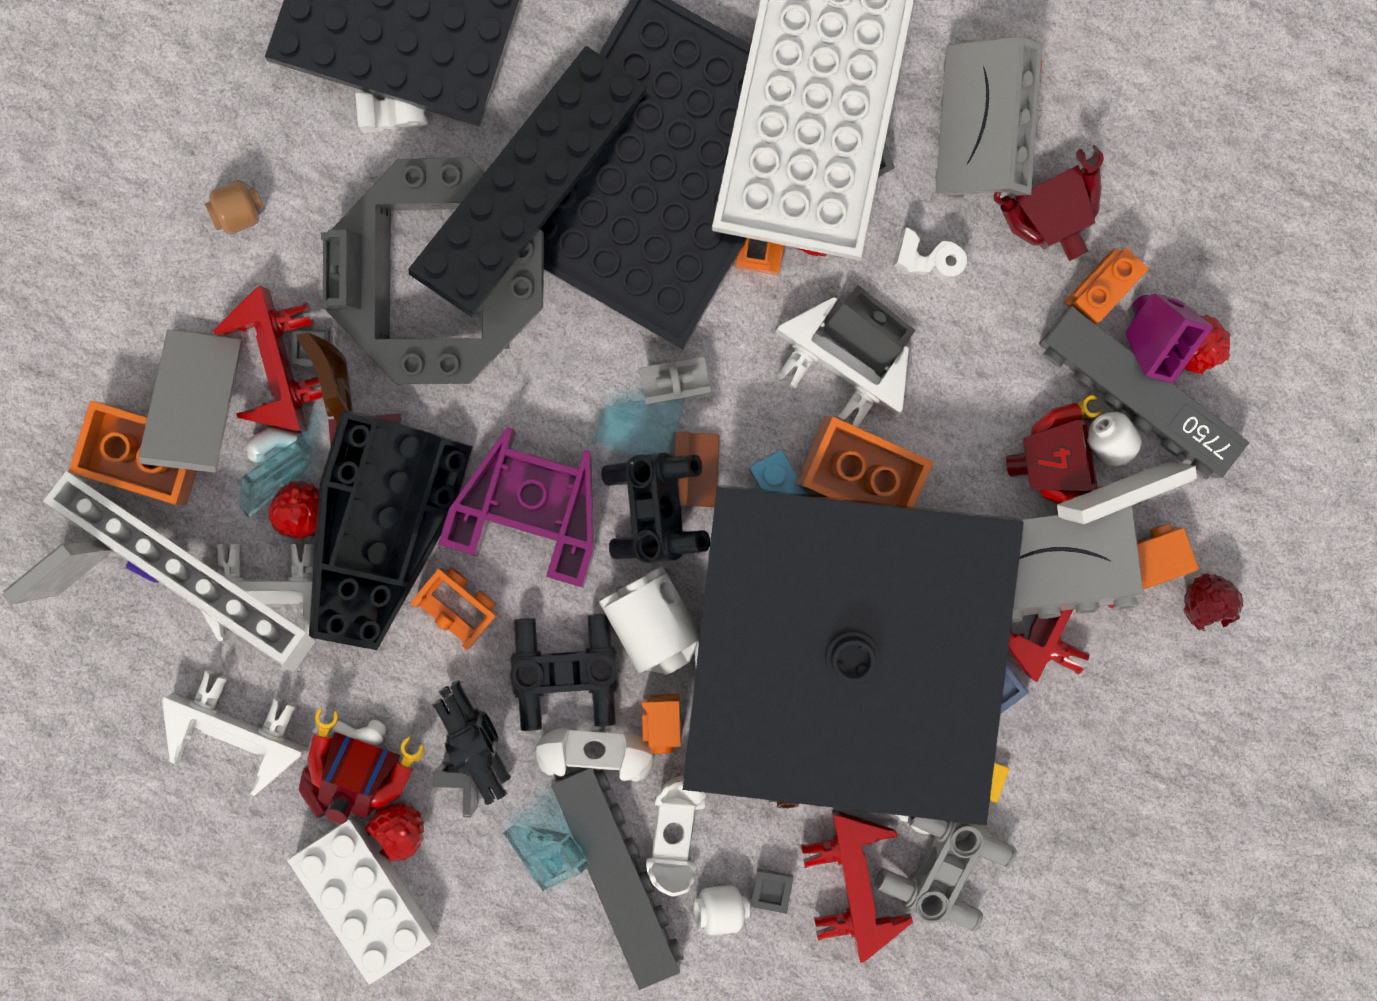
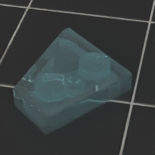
M686 398L646 405L645 401L607 406L595 442L634 455L669 453Z
M302 437L241 477L240 508L248 518L254 515L279 492L280 488L292 479L300 476L308 468L311 447Z
M514 824L503 832L542 891L582 873L590 866L583 854L582 848L574 842L570 834Z

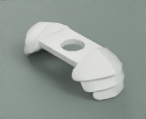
M562 727L551 730L541 737L535 749L539 768L548 775L564 776L567 766L619 770V778L623 781L631 779L636 782L647 778L654 762L649 744L646 741L643 742L642 737L623 731V734L576 731L570 730V727ZM591 741H598L604 745L606 749L605 754L599 759H590L584 754L585 745Z
M682 775L668 781L656 797L655 806H658L652 854L651 858H647L646 863L648 876L653 886L660 892L672 897L687 893L694 882L693 874L696 870V864L688 861L694 811L705 808L704 799L706 797L704 792L682 790L684 780ZM670 823H679L683 830L681 839L676 843H667L663 837L664 829Z

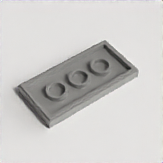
M167 329L138 456L140 464L212 473L217 472L242 349V339Z
M98 540L60 544L7 587L2 595L10 605L59 596L113 552V550Z

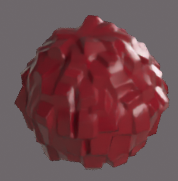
M1207 573L1195 578L1194 582L1188 585L1187 593L1184 596V613L1198 631H1206L1205 625L1209 626L1214 621H1220L1224 628L1240 619L1239 614L1243 608L1242 594L1230 580H1225L1221 576Z

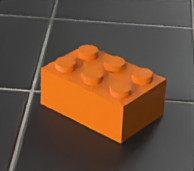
M90 400L68 472L171 504L187 505L197 473L196 470L139 463L138 456L148 416L107 403Z
M824 416L795 484L823 497L914 507L933 465V461L833 416Z

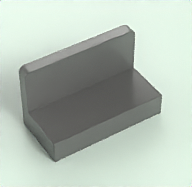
M857 285L824 327L826 334L877 374L883 373L884 368L888 367L916 331L859 285Z
M442 762L433 772V787L463 788V818H471L478 808V788L472 776L467 777L463 772L459 773L452 762Z

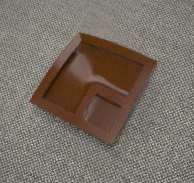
M310 333L297 334V341L311 359L318 375L327 416H333L338 424L341 411L353 412L347 360L339 349L328 341Z

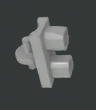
M705 356L639 368L646 405L712 393Z

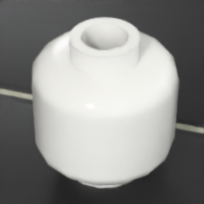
M1107 412L1097 417L1089 426L1087 442L1098 459L1105 465L1110 467L1125 465L1131 462L1140 450L1142 444L1141 435L1130 419L1123 413Z
M734 885L704 888L700 892L699 898H695L693 902L695 923L698 928H703L708 935L737 933L742 929L744 919L750 916L747 896H741L740 891Z

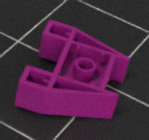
M507 427L449 508L438 545L478 557L489 522L557 541L546 577L584 588L594 556L591 453L588 450H584L579 469L512 450L511 447L516 432L513 428Z

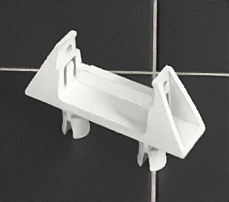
M834 297L777 328L775 334L792 344L794 349L789 359L776 375L777 378L782 380L793 368H796L789 384L790 387L796 389L811 364L818 362L854 387L855 393L841 414L837 416L838 419L844 421L856 409L857 412L851 425L859 428V425L873 404H880L894 415L901 413L905 392L908 347L904 346L892 364L884 368L886 372L882 378L875 374L873 369L826 337L823 336L822 338L815 333L819 326L824 327L823 320L837 301Z
M217 544L218 574L263 604H301L303 602L305 632L309 635L314 544H305L303 559L300 544H290L292 577H288V580H244V577H240L241 544H231L229 556L227 544ZM202 611L218 641L227 640V628Z
M205 670L203 680L194 700H188L176 694L163 697V713L170 762L175 764L181 760L184 748L191 739L194 728L202 730L201 732L254 754L264 755L263 761L259 765L260 769L256 782L250 793L255 796L308 751V747L290 741L284 736L296 706L292 703L288 704L279 717L283 699L273 698V703L263 728L255 727L218 712L215 706L228 678L225 676L218 677L211 688L215 672Z

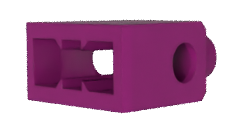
M1158 293L1150 296L1142 295L1132 305V309L1137 316L1126 330V338L1145 376L1174 383L1213 326L1178 299Z

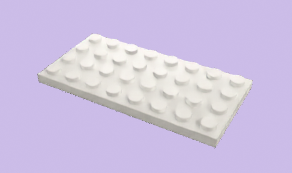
M914 0L760 1L712 231L861 260Z

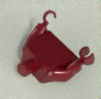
M1093 145V156L1087 160L1082 149L1076 152V158L1083 166L1081 170L1077 165L1033 187L1031 195H1016L1013 198L1007 195L1000 198L1002 192L994 193V201L1001 205L1000 209L1014 235L1032 246L1040 245L1043 250L1060 242L1069 261L1089 252L1080 232L1095 224V217L1099 214L1102 189L1099 167L1104 161V156L1095 145Z

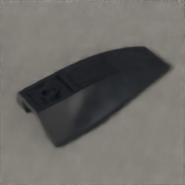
M341 411L319 484L309 636L311 638L378 650L442 534L449 508L458 497L473 446L366 414Z

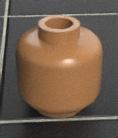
M235 180L212 190L209 194L210 201L205 203L216 230L223 229L229 235L256 225L259 222L257 210L264 207L256 188L247 189L245 183L240 180Z

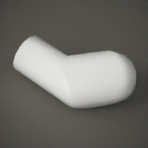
M267 427L249 438L245 447L247 457L252 462L259 463L264 461L267 452L276 446L297 450L300 442V433Z
M338 720L329 736L332 737L333 733L337 732L378 746L383 741L386 727L378 720H371L367 727L356 730Z

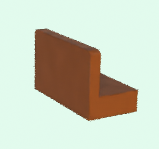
M675 431L674 457L698 455L702 461V473L699 476L677 479L680 506L714 507L718 483L719 435Z

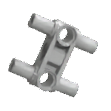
M909 816L908 823L935 835V838L914 878L910 880L882 868L877 875L875 888L902 900L905 908L918 913L919 917L925 922L940 923L948 920L975 932L982 922L983 913L981 910L956 899L980 856L1009 868L1015 860L1016 848L989 836V831L978 824ZM970 831L964 840H955L960 832ZM930 895L936 896L932 903L922 904L926 897Z

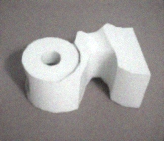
M355 93L358 127L363 133L382 132L384 129L398 130L399 127H419L429 123L428 117H426V110L388 98L378 100L373 94Z
M907 227L902 230L893 267L902 270L904 275H926L932 270L941 279H951L964 271L967 265V256L965 251L957 244L941 241L927 256H922L917 251L920 238L915 231Z

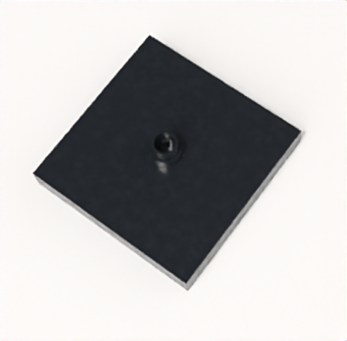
M717 485L682 790L987 825L1024 521L1008 517Z

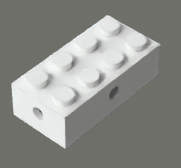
M354 814L345 823L337 825L297 851L287 861L370 985L430 946L437 934L388 859L378 853L381 849L372 835L367 836V832L364 829L365 824L361 818Z

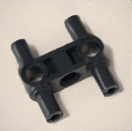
M665 452L641 454L631 457L625 463L605 465L602 468L601 477L606 486H628L633 536L613 538L610 541L609 552L613 559L637 558L644 563L675 561L682 557L683 554L700 553L709 550L710 537L707 531H683L677 479L696 477L702 473V461L698 455L673 457Z
M606 614L587 615L589 648H586V651L542 654L537 649L535 618L514 619L516 652L512 653L510 657V680L512 692L515 698L519 700L521 731L542 729L540 696H544V693L588 691V693H592L594 726L616 725L614 692L618 691L619 666L617 650H615L614 646H611L610 622ZM605 660L612 668L611 676L607 679L596 678L591 670L592 664L595 661ZM522 665H531L537 670L538 678L536 682L527 684L521 681L518 672Z
M460 680L451 683L450 688L447 685L438 691L443 699L440 698L435 701L432 706L436 709L448 732L445 748L453 765L459 773L463 772L467 777L472 776L484 799V803L489 805L494 802L495 796L499 800L507 794L502 784L508 781L511 775L507 772L496 751L499 737L493 723L485 711L481 712L478 708H473L461 686Z

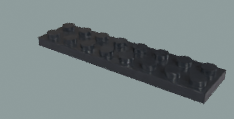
M585 46L409 267V275L472 317L646 94L647 86L588 46Z

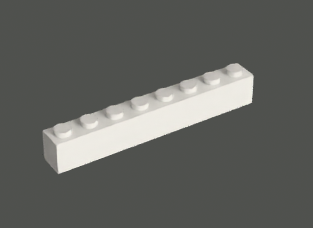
M66 471L43 500L57 513L294 673L314 645L315 641L302 629Z

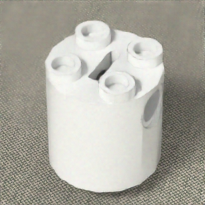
M663 566L599 601L638 673L647 670L668 675L691 661L700 639V632Z

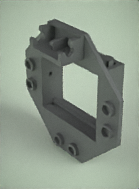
M470 157L397 159L331 230L321 232V240H323V300H320V308L325 309L395 384H471L503 349H510V342L543 309L544 232L540 229L482 303V338L390 339L391 211L456 209L485 173Z

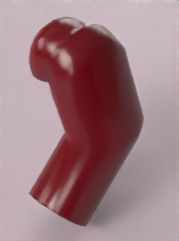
M307 765L302 771L299 793L318 819L325 815L329 805L318 800L320 788L312 783Z

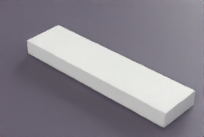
M1173 461L1165 462L1058 504V516L1062 519L1081 524L1089 523L1197 479L1196 466Z

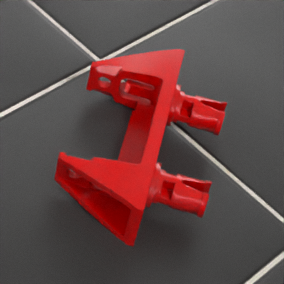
M259 286L213 330L214 335L223 336L236 331L245 332L251 328H255L257 332V343L275 402L263 403L262 406L236 413L237 418L296 431H308L302 407L303 403L323 398L321 390H314L320 386L318 377L300 382L294 380L282 337L283 332L314 325V319L310 317L295 319V317L311 310L308 302L277 311L274 308L270 290Z
M1107 605L1111 609L1114 607V605ZM1073 610L1061 611V616L1047 619L1039 618L1037 614L1027 639L1024 638L1023 633L1017 635L1010 631L1008 650L1030 679L1038 682L1047 662L1050 660L1074 671L1078 675L1084 670L1072 661L1069 656L1088 661L1090 654L1061 640V634Z
M832 810L836 834L833 836V840L806 845L801 844V850L803 854L818 853L803 859L805 868L831 862H837L838 865H841L849 908H846L844 913L814 917L816 927L829 926L816 931L818 941L851 934V938L854 937L857 955L860 963H862L913 923L910 913L895 917L875 918L876 911L867 861L862 850V845L872 844L889 838H898L895 829Z

